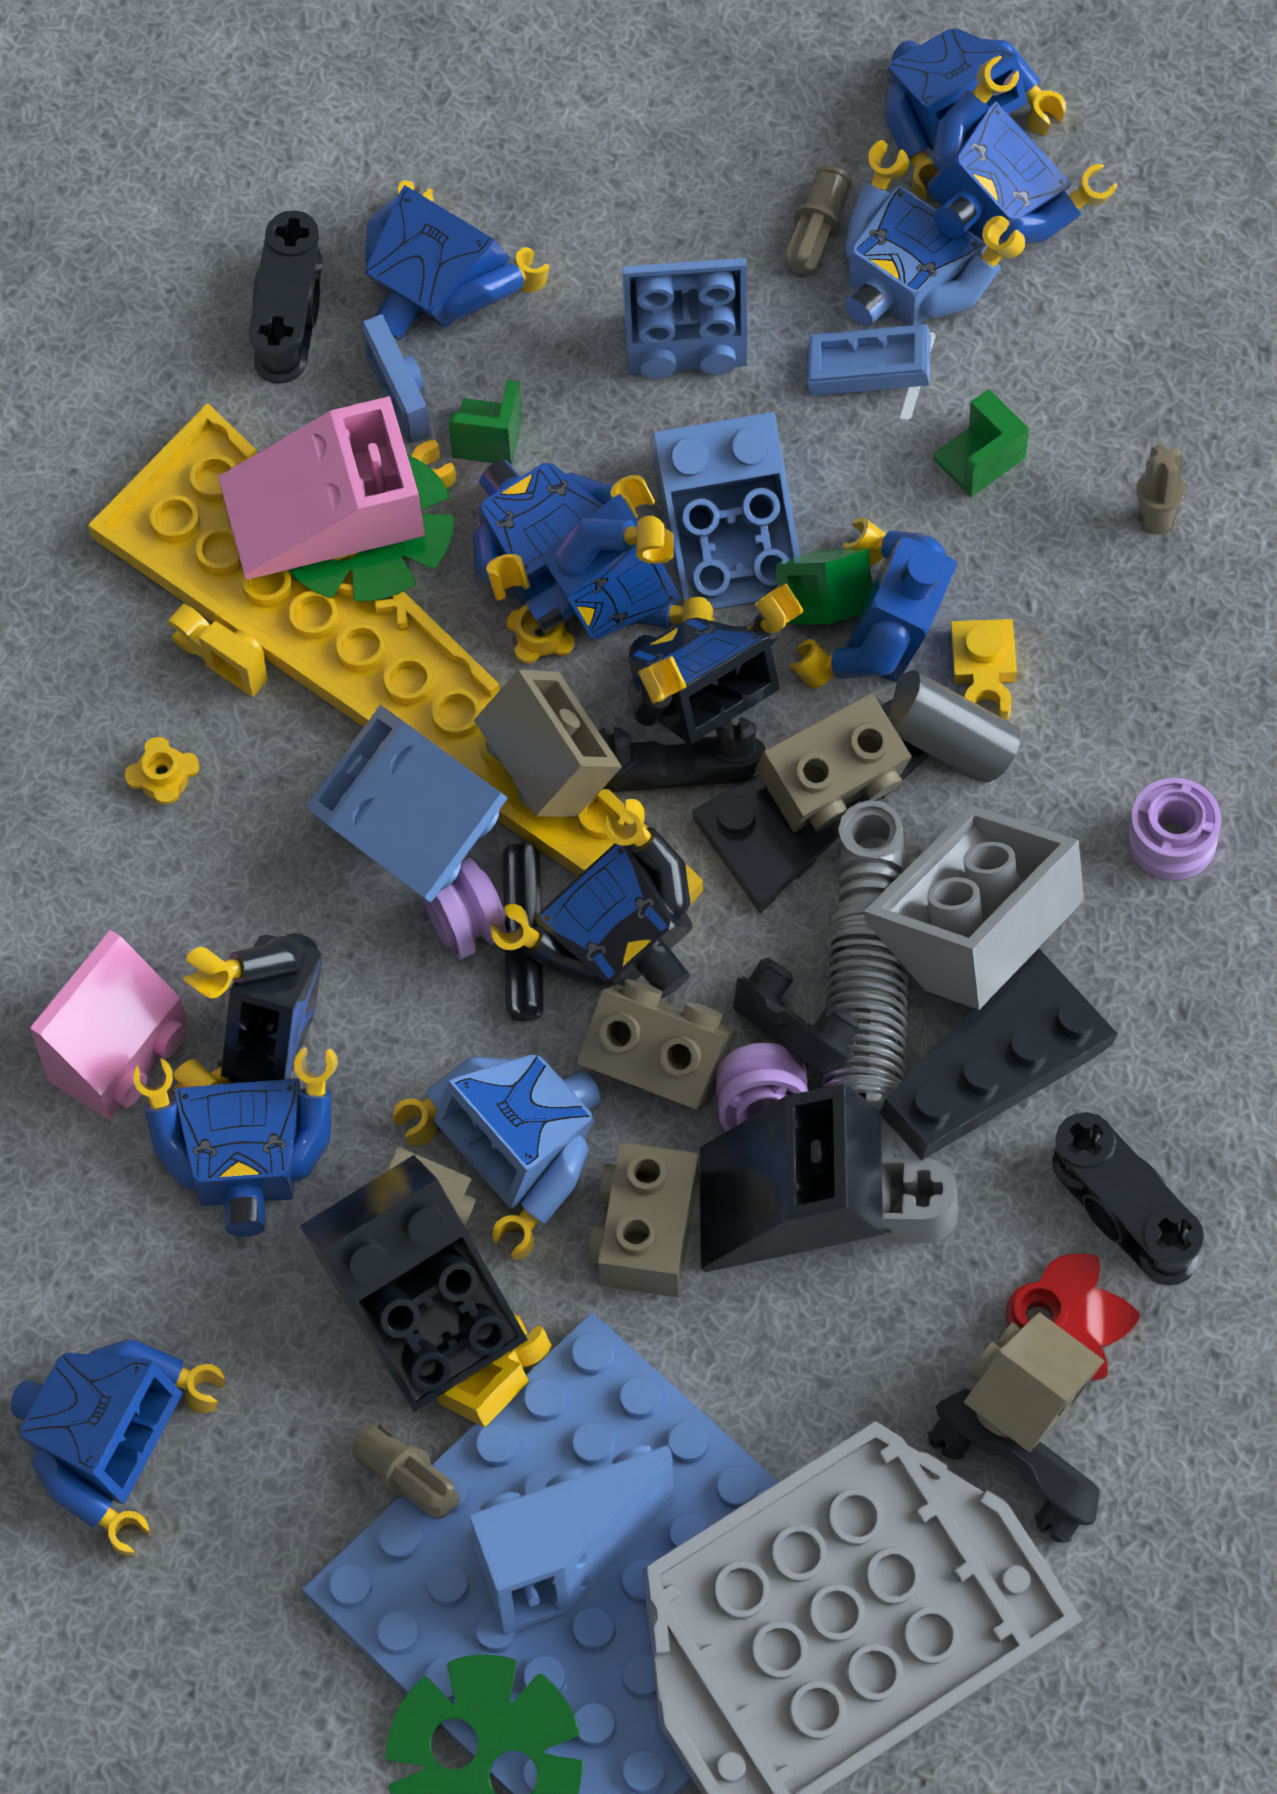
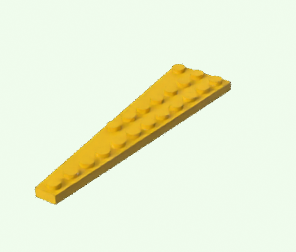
M207 403L88 524L92 539L195 609L211 622L216 620L233 633L237 630L248 633L260 644L264 651V658L362 727L367 724L381 704L508 797L499 809L497 821L527 842L534 844L537 849L576 876L582 874L614 844L607 838L604 831L606 812L613 815L614 820L621 825L634 823V820L624 810L625 804L609 789H602L577 817L536 816L533 811L523 804L518 795L519 789L503 764L497 761L487 747L488 741L474 721L500 691V684L405 592L384 599L356 602L353 597L352 570L349 571L336 594L331 598L304 586L288 570L245 580L218 476L256 455L257 451L210 404ZM358 553L334 558L333 560H347ZM686 864L691 906L703 892V880Z

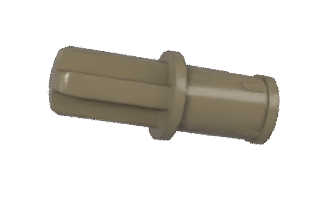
M824 165L818 168L814 184L805 204L800 205L794 213L796 227L783 256L784 264L792 268L791 272L796 275H801L802 273L812 274L816 271L830 235L835 236L840 228L838 214L845 195L851 187L852 179L848 173L839 167Z
M1158 444L1151 448L1150 459L1146 463L1145 473L1137 481L1136 496L1140 502L1137 522L1143 521L1141 528L1149 534L1161 535L1170 531L1176 522V508L1180 506L1184 499L1185 485L1180 477L1183 455L1177 447L1167 449L1163 444Z
M374 1423L368 1424L357 1433L352 1444L353 1456L357 1461L365 1464L382 1478L384 1488L390 1494L397 1497L406 1496L428 1515L436 1519L445 1518L449 1509L458 1506L460 1494L455 1491L454 1482L431 1465L429 1455L421 1447L415 1445L407 1446L380 1423L378 1427Z

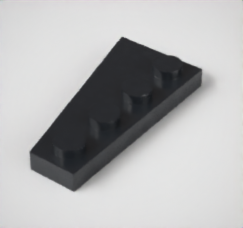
M893 699L881 705L887 717H889ZM904 740L902 742L912 757L902 774L899 775L902 781L930 756L927 752ZM759 774L693 810V820L760 914L776 900V896L795 878L798 879L816 862V858L840 837L839 825L841 819L818 831L815 830L811 823L794 833ZM864 794L846 804V807L849 809L857 803L869 801V799ZM886 794V795H884V796H882V797H880V798H878V799H876V800H874V801H879L880 799H884L888 794Z
M1038 948L980 1010L971 1008L887 1096L880 1110V1115L922 1161L1092 1060L1113 1044L1118 1033Z

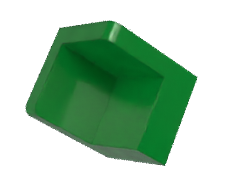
M507 380L502 403L468 398L462 399L460 412L451 413L449 421L452 458L486 463L507 460L512 466L523 416L520 381Z
M987 389L970 402L968 429L934 453V460L972 497L1026 458L1029 427L990 389Z
M868 548L817 550L775 564L778 587L786 583L803 609L799 616L787 622L786 625L834 624L860 615L872 587Z

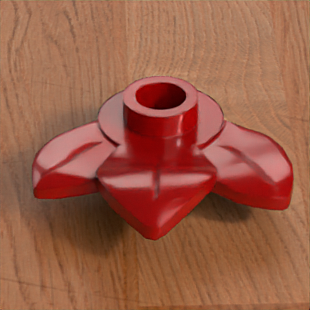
M1067 1254L1050 1262L1039 1282L1022 1285L1012 1293L1006 1306V1324L1009 1327L1011 1323H1014L1022 1329L1029 1322L1026 1316L1028 1310L1034 1307L1046 1309L1051 1315L1052 1322L1104 1360L1091 1381L1101 1380L1108 1376L1107 1358L1102 1347L1109 1346L1130 1333L1137 1325L1140 1313L1121 1297L1096 1287L1100 1274V1261L1097 1255Z

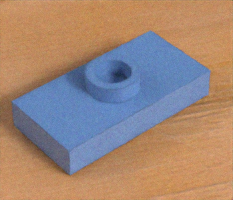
M383 314L363 321V326L361 327L365 355L385 397L390 396L397 422L406 441L414 443L430 437L427 405L420 391L425 389L416 360L413 356L403 358Z
M928 324L809 335L807 384L811 396L929 386L931 335Z

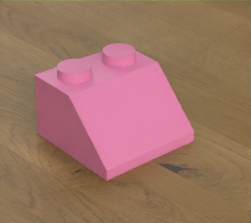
M109 930L30 1027V1031L47 1080L110 1120L121 1105L129 1108L142 1095L133 1083L135 1066L139 1064L140 1078L147 1085L148 1076L146 1073L160 1056L164 1059L170 1058L181 1046L187 1032V1027L185 1026L187 1020L180 996L121 936Z

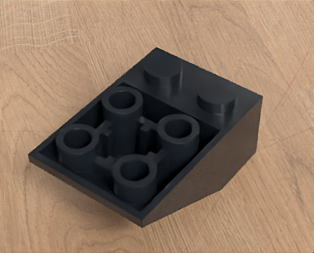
M841 1083L784 1096L701 1146V1269L704 1272L884 1235L880 1111L847 1084Z
M412 1155L300 1225L302 1232L331 1282L413 1412L528 1340L438 1178L415 1155Z

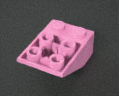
M390 396L331 410L218 476L245 580L425 536L419 493Z

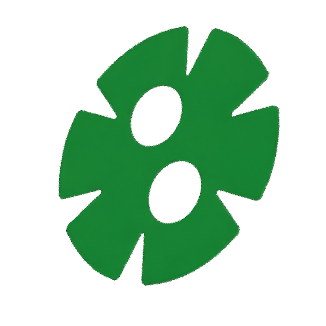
M407 454L419 493L421 510L448 499L450 494L437 474L426 464ZM422 514L425 536L362 551L347 560L329 559L289 569L288 571L304 586L331 598L336 594L349 571L352 570L353 597L356 602L384 599L404 592L416 585V580L401 558L402 556H406L433 569L438 566L453 536L454 516Z
M480 1654L451 1660L447 1663V1669L455 1704L428 1677H422L408 1692L394 1716L387 1739L386 1759L420 1765L424 1769L389 1785L390 1794H496L490 1782L491 1767L501 1754L508 1751L522 1752L533 1761L537 1771V1781L531 1794H578L582 1781L583 1761L544 1753L545 1750L579 1735L580 1730L574 1713L556 1686L540 1673L534 1677L515 1701L511 1702L510 1698L517 1661L513 1658ZM448 1719H461L467 1722L474 1729L477 1736L478 1746L474 1758L469 1764L459 1769H449L442 1766L435 1759L431 1749V1739L435 1729L439 1724Z

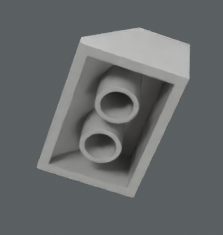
M970 805L863 911L865 922L925 991L980 1010L1084 901L1079 840Z

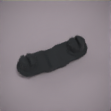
M739 717L737 725H733L731 719L716 729L718 736L702 737L693 744L685 742L684 744L662 745L655 741L630 743V733L622 728L614 727V733L611 735L606 733V728L598 730L622 766L603 788L609 789L611 792L744 782L754 776L756 773L755 768L763 752L766 750L763 742L756 738L757 726L755 723L743 717Z
M770 958L760 959L749 979L744 976L737 978L733 1008L799 1058L824 1074L850 1060L853 1057L851 1055L852 1051L847 1046L858 1029H860L858 1020L833 1004L825 1006L824 1011L814 1026L809 1023L805 1024V1020L785 1007L786 1003L781 1000L793 981L792 973Z
M964 1388L938 1402L935 1408L940 1419L933 1429L927 1433L932 1447L936 1449L942 1447L945 1443L946 1446L942 1454L950 1459H961L965 1457L964 1453L973 1442L987 1454L1005 1458L1018 1469L1021 1480L1047 1500L1039 1513L1035 1514L1034 1517L1037 1527L1042 1532L1053 1526L1049 1537L1056 1542H1070L1072 1540L1071 1537L1080 1524L1093 1525L1096 1520L1100 1490L1089 1478L1042 1442H1039L1031 1452H1028L1010 1437H1002L988 1430L977 1418V1412L963 1403L971 1392L970 1389Z

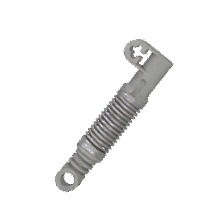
M869 800L859 802L850 807L840 821L841 875L839 878L840 891L838 898L840 903L838 911L831 916L827 937L829 948L826 954L829 957L826 964L829 969L826 973L828 980L825 986L828 990L825 994L827 999L825 1006L834 1004L858 1020L860 1029H858L847 1046L852 1051L851 1055L853 1057L824 1074L821 1082L823 1084L822 1088L845 1083L880 1111L887 1096L906 1078L904 1072L907 1057L905 1053L907 1044L905 1041L908 1025L906 1021L908 1012L906 1009L909 1003L907 1000L909 972L867 925L863 911L904 871L906 850L901 818L898 813L884 802ZM872 837L886 840L883 845L873 849L863 848L859 845L865 839ZM881 1116L884 1235L862 1239V1241L938 1242L950 1235L958 1222L960 1211L955 1177L946 1165L935 1159L925 1158L921 1161L918 1157H893L894 1129ZM891 1187H903L905 1189L902 1213H891ZM921 1195H933L930 1198L929 1206H917L921 1201Z

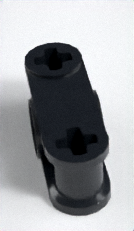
M296 210L284 211L269 221L265 230L260 269L256 273L253 289V311L249 327V338L255 350V369L260 377L276 384L291 382L305 371L308 363L313 327L317 324L320 306V281L323 258L318 249V225L307 213Z
M1089 1112L1075 1113L1065 1118L1057 1130L1055 1137L1056 1149L1052 1159L1053 1171L1059 1181L1086 1209V1212L1097 1227L1110 1240L1117 1243L1148 1277L1164 1285H1178L1189 1280L1196 1272L1199 1253L1204 1241L1203 1226L1198 1218L1170 1191L1158 1172L1147 1161L1140 1158L1105 1119ZM1075 1146V1148L1080 1152L1074 1154L1072 1152V1147ZM1089 1149L1095 1150L1094 1156L1088 1152ZM1160 1241H1163V1243L1169 1247L1166 1250H1163L1161 1247H1159ZM1178 1242L1184 1246L1182 1252L1174 1246Z

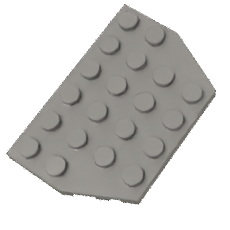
M875 1421L643 1569L659 1725L701 1794H821L1083 1621L1008 1503L988 1490L983 1492L947 1470L946 1464L928 1453L918 1452L905 1443L904 1438Z

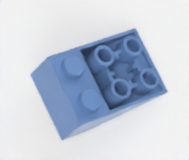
M746 258L623 266L622 295L628 374L642 373L648 378L659 379L668 377L675 371L702 369L708 374L717 375L727 373L734 367L747 366Z
M775 411L654 432L649 439L666 528L674 534L673 559L683 603L691 597L698 596L708 600L713 609L757 602L778 587L775 564L800 556Z
M380 704L307 804L306 808L431 903L440 890L447 888L455 880L460 871L461 861L477 839L486 835L493 828L499 816V809L508 797Z
M669 1445L654 1450L650 1446H637L618 1454L612 1460V1465L586 1473L583 1469L563 1472L550 1479L546 1484L547 1488L521 1497L516 1492L495 1496L483 1503L479 1512L469 1515L477 1561L504 1635L570 1612L673 1503V1463Z

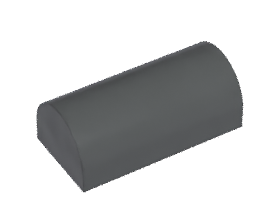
M910 670L898 677L888 719L902 740L978 781L989 783L1000 777L1007 770L1017 753L1020 743V730L1016 725L916 670Z

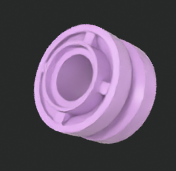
M1166 778L1148 785L1137 796L1132 808L1128 846L1133 859L1144 871L1161 879L1183 880L1199 874L1210 864L1216 851L1221 827L1219 805L1214 796L1205 787L1188 779ZM1176 824L1185 828L1187 832L1172 834L1165 831L1162 826Z
M470 857L461 861L460 871L455 880L447 888L440 890L431 903L423 898L426 911L438 937L446 948L450 947L458 960L475 954L476 939L479 937L491 946L496 944L491 936L490 924L497 926L501 931L507 933L504 923L506 916L499 896L484 870H480Z
M755 1043L732 1051L719 1063L715 1073L719 1119L725 1131H728L784 1096L808 1091L806 1067L803 1060L785 1046L774 1043Z

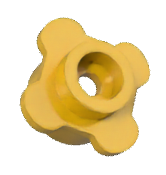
M524 605L521 609L514 610L507 618V627L511 632L515 633L518 643L515 647V656L523 663L532 664L539 657L550 654L566 656L574 649L575 640L573 635L566 631L565 621L548 631L544 636H537L535 632L541 628L527 605Z
M151 738L145 743V753L139 761L126 768L125 780L130 788H141L147 796L155 799L159 804L169 805L179 799L180 794L188 785L189 778L198 774L200 769L199 761L193 753L182 754L171 748L166 738ZM160 767H166L168 769V771L164 774L156 773L157 769Z

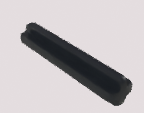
M529 842L509 844L503 851L504 906L508 904L521 906L527 914L529 926L533 929L541 926L534 918L541 911L540 854L535 849L534 844ZM505 914L506 921L504 923L507 933L518 930L521 924ZM523 946L515 950H505L506 1011L516 1021L536 1020L544 1012L543 965L527 956L523 952Z

